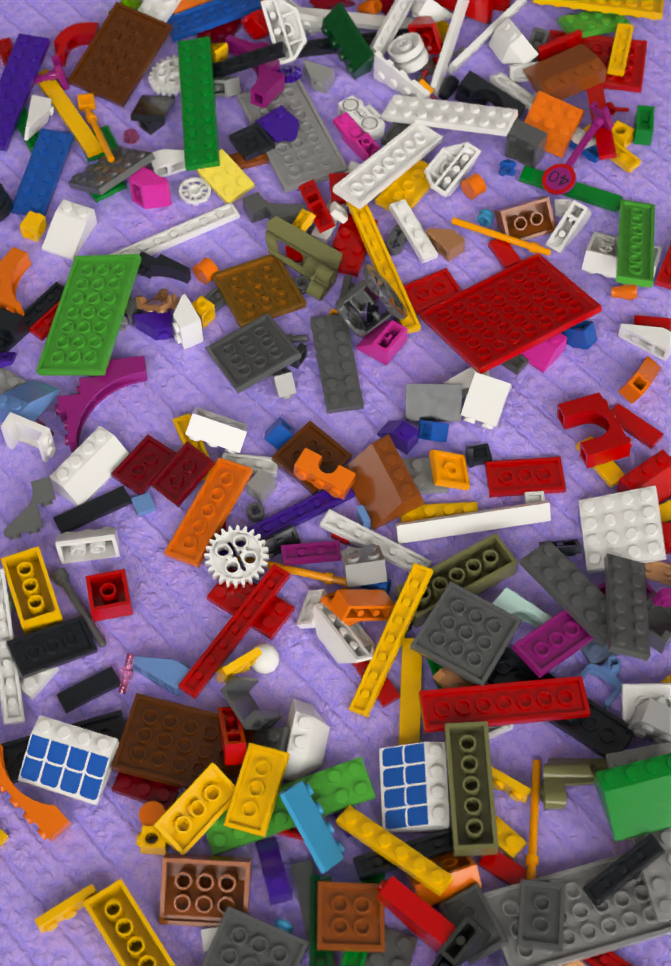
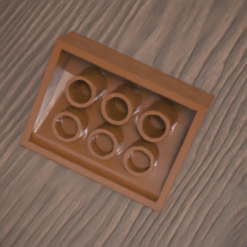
M579 44L523 69L524 74L536 93L542 91L559 100H564L606 80V67L600 58L583 44Z
M389 434L371 443L344 467L356 473L355 482L351 488L360 505L365 507L371 519L373 530L425 504Z
M166 853L162 858L159 924L219 927L228 906L248 915L252 858L195 854L181 856L177 853Z

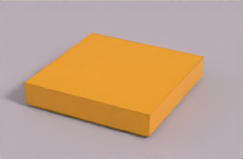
M434 449L429 452L434 485L466 491L470 488L465 455Z

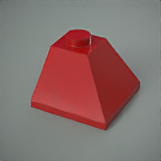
M418 16L407 25L409 33L413 32L420 35L429 55L441 53L443 45L436 23L431 16Z

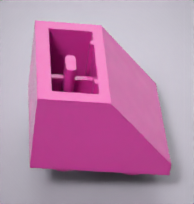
M142 167L128 178L132 201L144 209L168 207L172 204L168 180L155 174L151 169Z
M393 320L384 321L366 335L357 345L356 349L387 366L407 342V328Z

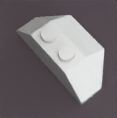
M283 0L261 1L272 43L284 41L286 46V57L278 59L280 60V66L295 61L307 42L298 9Z
M509 17L495 29L488 44L503 64L529 63L539 55Z
M468 142L442 148L424 171L431 189L444 197L451 196L470 172L481 150Z
M323 603L313 605L317 636L337 663H358L372 659L375 644L359 623L348 626L343 621H340Z
M296 699L291 701L286 727L290 729L286 752L290 753V758L283 779L290 782L303 778L322 767L330 730L328 724L311 704Z

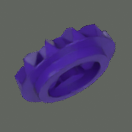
M296 66L283 67V69L278 70L279 73L285 75L286 84L296 82L302 77L301 69Z

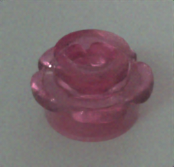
M127 129L124 132L123 140L126 143L135 144L140 139V135L135 129Z

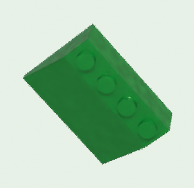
M671 753L596 772L593 782L615 842L671 828Z

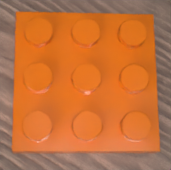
M538 91L524 122L546 132L545 151L563 158L585 111L542 91Z

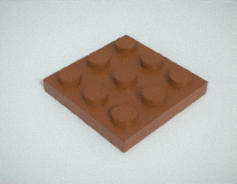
M318 881L317 950L385 951L384 905L377 899L379 894L377 888L380 884Z

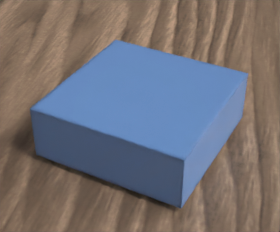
M149 492L131 498L138 517L156 511Z
M363 505L356 507V517L360 525L370 529L371 519Z

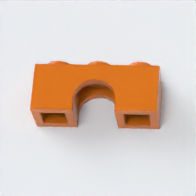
M305 448L294 465L293 474L300 480L312 483L317 489H323L333 497L344 500L355 482L356 473L341 465L333 473H324L319 469L322 456Z

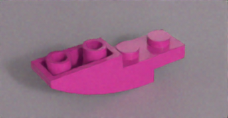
M348 112L333 119V124L342 134V140L363 161H366L381 149L369 133L365 134Z

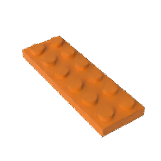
M223 458L217 459L216 464L213 466L164 551L166 557L197 568L200 567L205 558L204 554L208 553L206 546H211L209 539L215 540L214 534H218L252 475L253 470L250 467Z

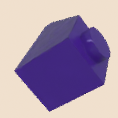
M170 310L165 313L151 312L134 315L136 329L154 340L174 338Z
M404 420L388 421L377 433V436L380 438L389 434L395 447L406 455L418 443L419 430Z

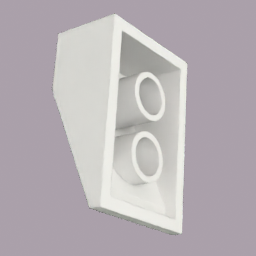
M63 199L55 211L42 250L73 261L97 224L95 210Z

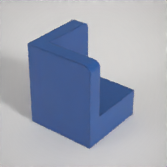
M279 417L265 431L264 439L279 450L294 435V428Z
M420 420L418 438L446 442L449 424Z

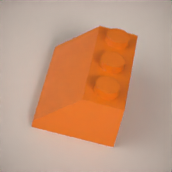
M453 852L429 859L453 876V881L440 896L405 873L411 891L431 907L436 903L450 899L476 883L482 888L477 864L472 857H454Z

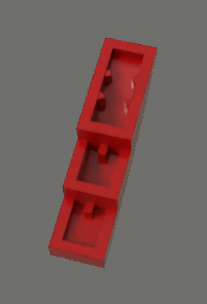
M314 179L298 186L309 212L316 216L314 222L319 233L335 227L336 225Z

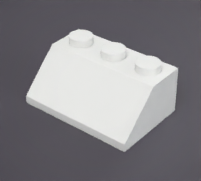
M195 406L185 435H188L191 440H203L211 447L217 448L220 446L225 448V451L235 454L241 451L248 424Z
M104 527L96 530L85 529L80 532L57 534L55 544L61 564L120 557L119 538L116 527Z

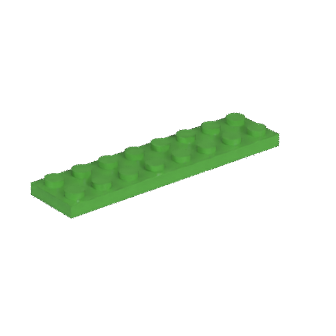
M620 199L615 282L652 288L654 281V204Z
M362 757L283 784L279 790L281 792L300 780L304 784L308 782L314 792L311 798L314 803L319 801L324 811L321 815L322 817L342 811L349 805L353 807L376 798ZM279 794L265 838L296 827ZM229 807L206 831L213 856L262 840L264 837L225 827L224 821Z

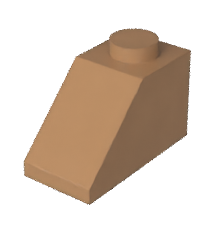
M426 229V235L446 261L449 262L464 252L465 240L462 235L454 230Z

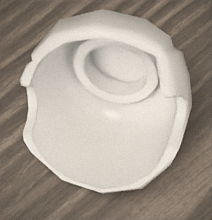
M267 643L256 645L253 649L259 647L262 655L251 666L252 669L261 674L273 672L279 665L277 649Z

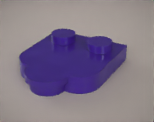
M282 105L255 121V123L258 122L273 142H282L284 140L292 142L298 136V119Z

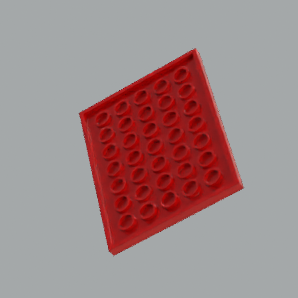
M536 253L419 312V316L477 373L483 374L602 311V307L543 256Z

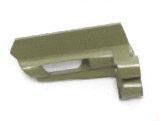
M278 216L267 221L266 243L268 252L301 275L307 277L310 283L305 293L321 301L337 280L343 253ZM278 240L300 252L303 256V261L297 263L281 254L278 250Z
M548 758L547 763H544L543 784H541V803H543L544 809H564V806H567L566 786L594 784L593 780L596 772L609 769L606 759Z

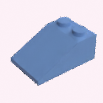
M30 380L2 393L0 396V421L4 422L11 412L35 422L60 393V390L36 380Z

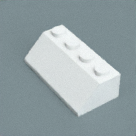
M99 426L49 476L53 490L74 505L80 506L88 502L112 477L111 473L130 453L112 433Z

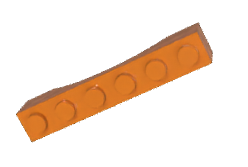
M0 744L1 792L5 793L7 791L12 796L9 801L16 809L21 806L25 811L23 817L30 824L35 822L39 827L37 830L38 834L44 840L49 838L53 842L72 824L55 805L43 804L32 800L15 787L7 773L3 746Z

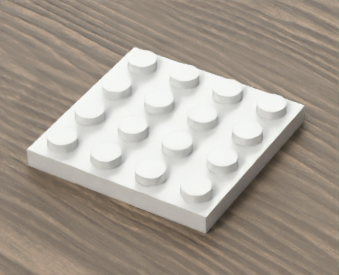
M656 486L579 500L588 574L605 571L604 558L607 553L640 563L667 559Z

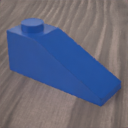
M584 320L561 332V334L567 337L566 344L573 348L588 350L597 341L593 321Z

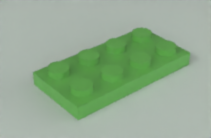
M600 11L580 12L578 14L558 17V24L566 34L580 29L583 32L582 38L616 32L618 23L630 24L625 16L615 13L605 14Z

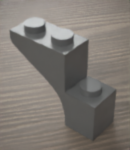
M259 192L242 198L243 209L251 223L265 218L270 220L278 216L292 224L302 208L307 210L304 205L267 202L260 196Z
M50 477L31 481L32 500L29 506L4 529L5 537H9L12 540L22 537L21 533L28 531L29 535L41 532L40 528L44 526L37 504L41 503L42 507L53 504L52 500L56 499Z

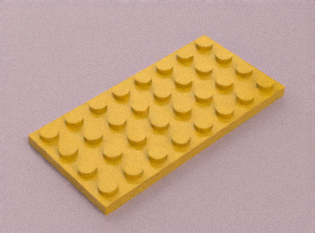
M533 0V3L539 5L547 4L554 7L562 6L569 7L570 9L600 11L605 14L615 13L620 16L630 15L636 18L645 17L651 20L662 19L664 0Z

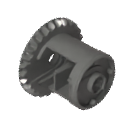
M369 264L363 268L365 279L338 299L335 304L343 321L359 337H365L392 315L399 319H405L408 316L396 292L385 278ZM375 293L386 304L387 310L381 315L376 311L372 312L375 320L367 325L361 313L364 312L368 302L371 305L375 303V296L372 294Z

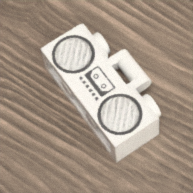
M354 95L338 103V116L348 112L365 134L369 133L374 141L384 136L385 124L382 119H379L381 115L371 105L364 107L363 101L357 99Z

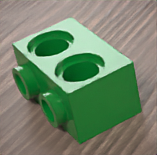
M637 105L633 144L650 146L654 128V106Z

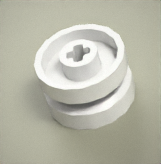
M417 33L403 34L394 39L388 46L387 51L394 62L395 68L399 71L404 70L407 74L420 70L429 60L426 47Z

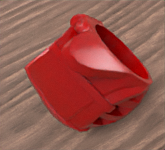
M263 9L256 10L242 17L243 30L253 40H260L270 36Z

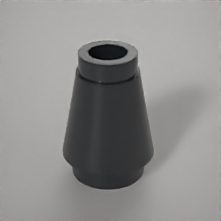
M449 75L444 79L438 95L441 100L447 101L458 89L459 80L456 77Z

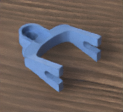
M615 655L610 656L602 667L596 664H588L578 675L582 676L583 680L589 674L595 675L606 681L613 688L614 692L606 700L603 707L606 710L609 709L621 692L622 682L617 678L621 669V659L618 658L616 660L617 656Z

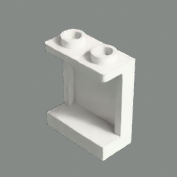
M475 372L460 415L465 417L464 421L473 424L475 421L481 422L484 428L490 430L493 427L498 428V422L512 385Z
M11 412L0 426L6 445L11 449H14L18 442L21 441L38 448L44 462H47L56 451L50 428Z

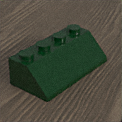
M339 3L323 19L321 30L324 36L328 37L331 47L337 51L339 60L344 62L348 74L352 75L355 80L371 72L374 53L342 3Z

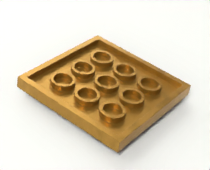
M272 254L212 273L214 284L217 286L218 291L221 293L222 298L240 328L266 313H269L274 319L306 307L305 299L284 264Z

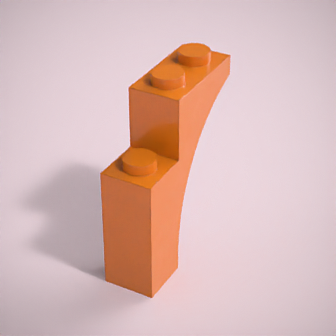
M15 247L0 261V309L24 316L23 309L16 299V292L21 277L32 264L27 252Z

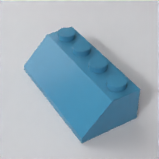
M300 780L279 792V795L319 870L323 874L344 859L342 853L345 850L340 840L335 842L331 835L335 831L330 822H324L321 816L324 811L319 801L314 803L311 798L314 792L309 783L304 784Z

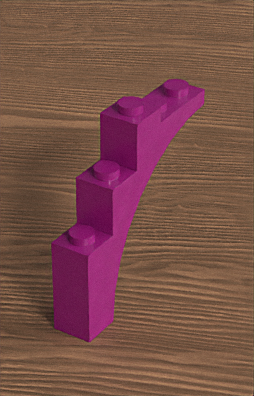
M231 35L226 37L228 53L234 56L270 45L261 41L255 44ZM278 59L252 67L258 79L251 88V104L266 108L284 90L285 75L278 72L280 69V60Z
M144 356L109 360L105 375L80 378V386H76L77 394L58 396V404H55L56 415H60L61 422H64L65 430H68V434H65L66 446H70L71 452H74L79 447V438L83 425L90 413L101 401L121 388L148 381Z

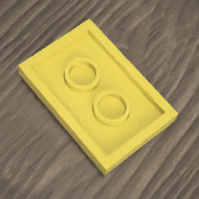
M221 149L219 150L220 166L197 169L196 172L225 204L234 203L252 190L255 184L227 153Z

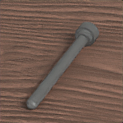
M65 568L56 570L51 576L56 584L63 587L80 616L82 615L86 626L101 648L105 647L107 644L69 583L68 572Z

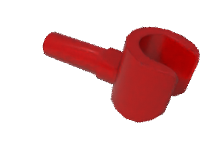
M612 102L606 103L610 115H614L616 112H629L627 107H615Z

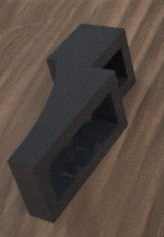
M143 251L139 254L142 259L137 273L140 276H145L149 279L154 276L168 277L187 284L191 280L189 267L162 254L157 258Z

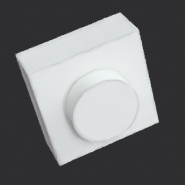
M333 201L330 204V215L334 220H339L344 224L348 220L347 210Z

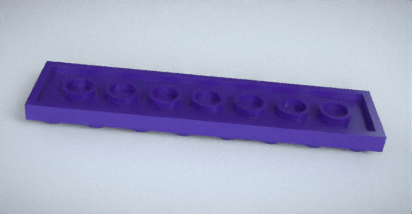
M19 33L0 78V150L7 151L50 46L49 38Z

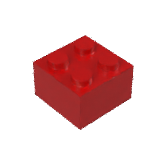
M125 569L85 576L90 611L94 622L133 615Z

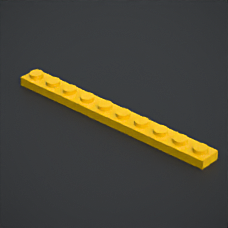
M346 201L374 268L390 284L407 311L408 316L405 319L396 317L398 323L407 328V334L420 331L421 325L368 204L359 210Z

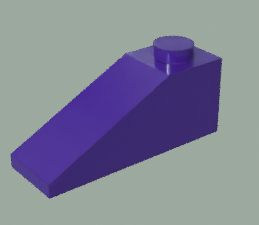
M273 838L255 843L270 905L291 901V890L277 839Z

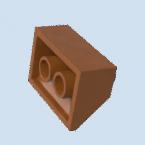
M540 196L494 210L499 231L524 241L554 232L556 228L550 199L546 196Z

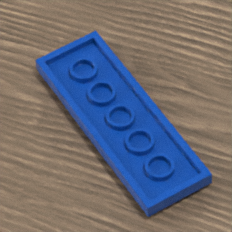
M212 0L173 14L166 22L171 24L173 28L170 36L173 42L240 19L247 14L262 9L261 0Z
M41 128L13 201L12 214L26 216L29 211L46 217L74 141L73 133Z

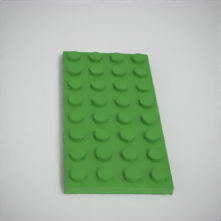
M139 254L75 256L36 369L39 376L105 375L142 259Z

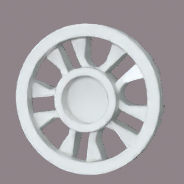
M193 177L181 183L179 195L186 204L198 206L199 203L208 201V198L211 196V187L202 178Z

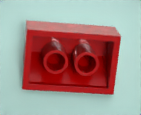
M662 449L621 477L616 491L619 493L656 486L659 505L671 497V457Z

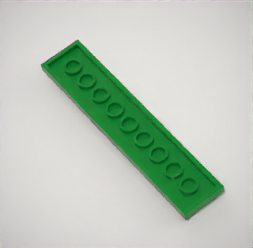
M210 36L178 41L186 171L220 166Z

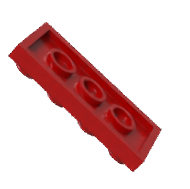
M347 213L348 220L344 224L340 223L331 247L343 253L338 273L358 277L367 255V250L352 215Z
M231 567L228 569V572H236ZM226 581L221 585L218 582L207 595V600L233 616L257 584L253 582V585H250L247 581L245 582V588L240 583L237 589H235L233 583L227 588ZM275 596L251 628L272 640L293 614L295 607Z

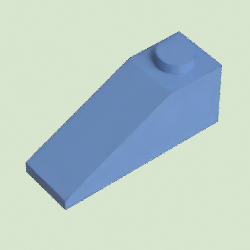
M128 656L126 658L129 668L177 697L183 692L178 688V685L191 670L186 663H179L173 659Z

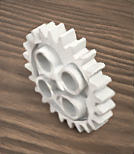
M174 54L172 58L167 56V60L161 59V63H155L157 67H152V71L149 72L150 76L148 78L151 88L157 94L162 93V96L166 94L169 97L172 94L177 96L180 92L179 59Z
M239 525L236 526L235 530H232V527L229 526L228 532L222 528V535L214 534L216 540L209 539L211 546H206V551L209 553L204 554L205 559H208L205 561V565L209 567V574L214 573L212 576L214 580L219 578L220 585L226 581L227 588H229L231 583L234 584L235 589H237L240 583L245 588V582L248 581L250 585H253V578L258 581L260 580L258 573L265 574L262 567H268L266 560H269V555L265 554L268 552V547H263L266 544L265 540L259 541L261 539L260 534L254 536V529L247 532V526L243 530H240ZM239 541L246 543L243 547L236 546ZM229 542L232 544L237 556H240L241 563L246 571L241 569L237 558L233 556V551L228 545ZM222 550L228 551L226 556H220L218 553ZM249 557L255 559V561L251 564L245 562V560ZM232 566L238 568L236 572H228V568Z

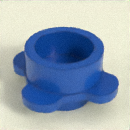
M506 159L499 163L500 176L515 175V161Z

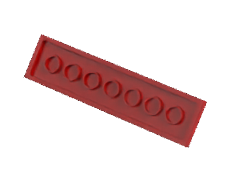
M582 676L423 690L418 693L425 733L444 731L445 723L487 721L488 727L585 718L591 714Z

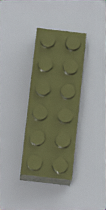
M497 533L431 567L434 572L412 619L415 628L425 623L450 581L478 595L516 574L518 561ZM405 582L395 587L396 600H398Z
M488 722L445 723L444 734L454 857L497 855L498 836Z

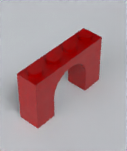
M600 393L558 404L557 418L564 430L583 424H594L606 431L600 437L580 442L579 456L586 468L630 456L631 439L625 435L623 426L617 422L615 413L609 409L607 400L603 399Z

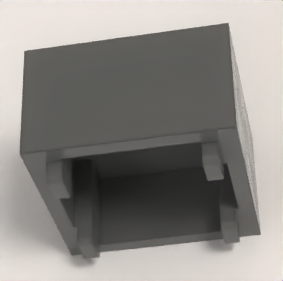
M517 120L507 134L505 156L525 166L536 168L545 155L547 133Z
M653 592L647 600L649 642L652 648L662 654L671 643V606H654L652 598L656 593Z

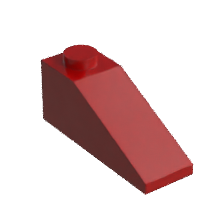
M231 706L219 707L217 709L225 765L243 764L246 754L243 726Z

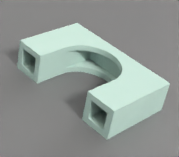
M507 587L492 603L535 628H538L552 618L550 614L543 612L532 602H528L517 592Z

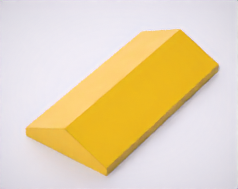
M212 762L153 824L154 828L166 843L181 856H184L229 807L235 785Z

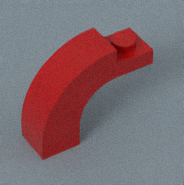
M77 23L65 28L57 35L54 40L55 55H58L63 67H66L68 56L74 48L90 45L99 30V23Z

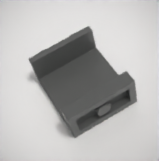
M234 676L226 681V685L220 691L245 730L270 729L282 718V715L278 710L259 709L249 693L259 682L258 678Z

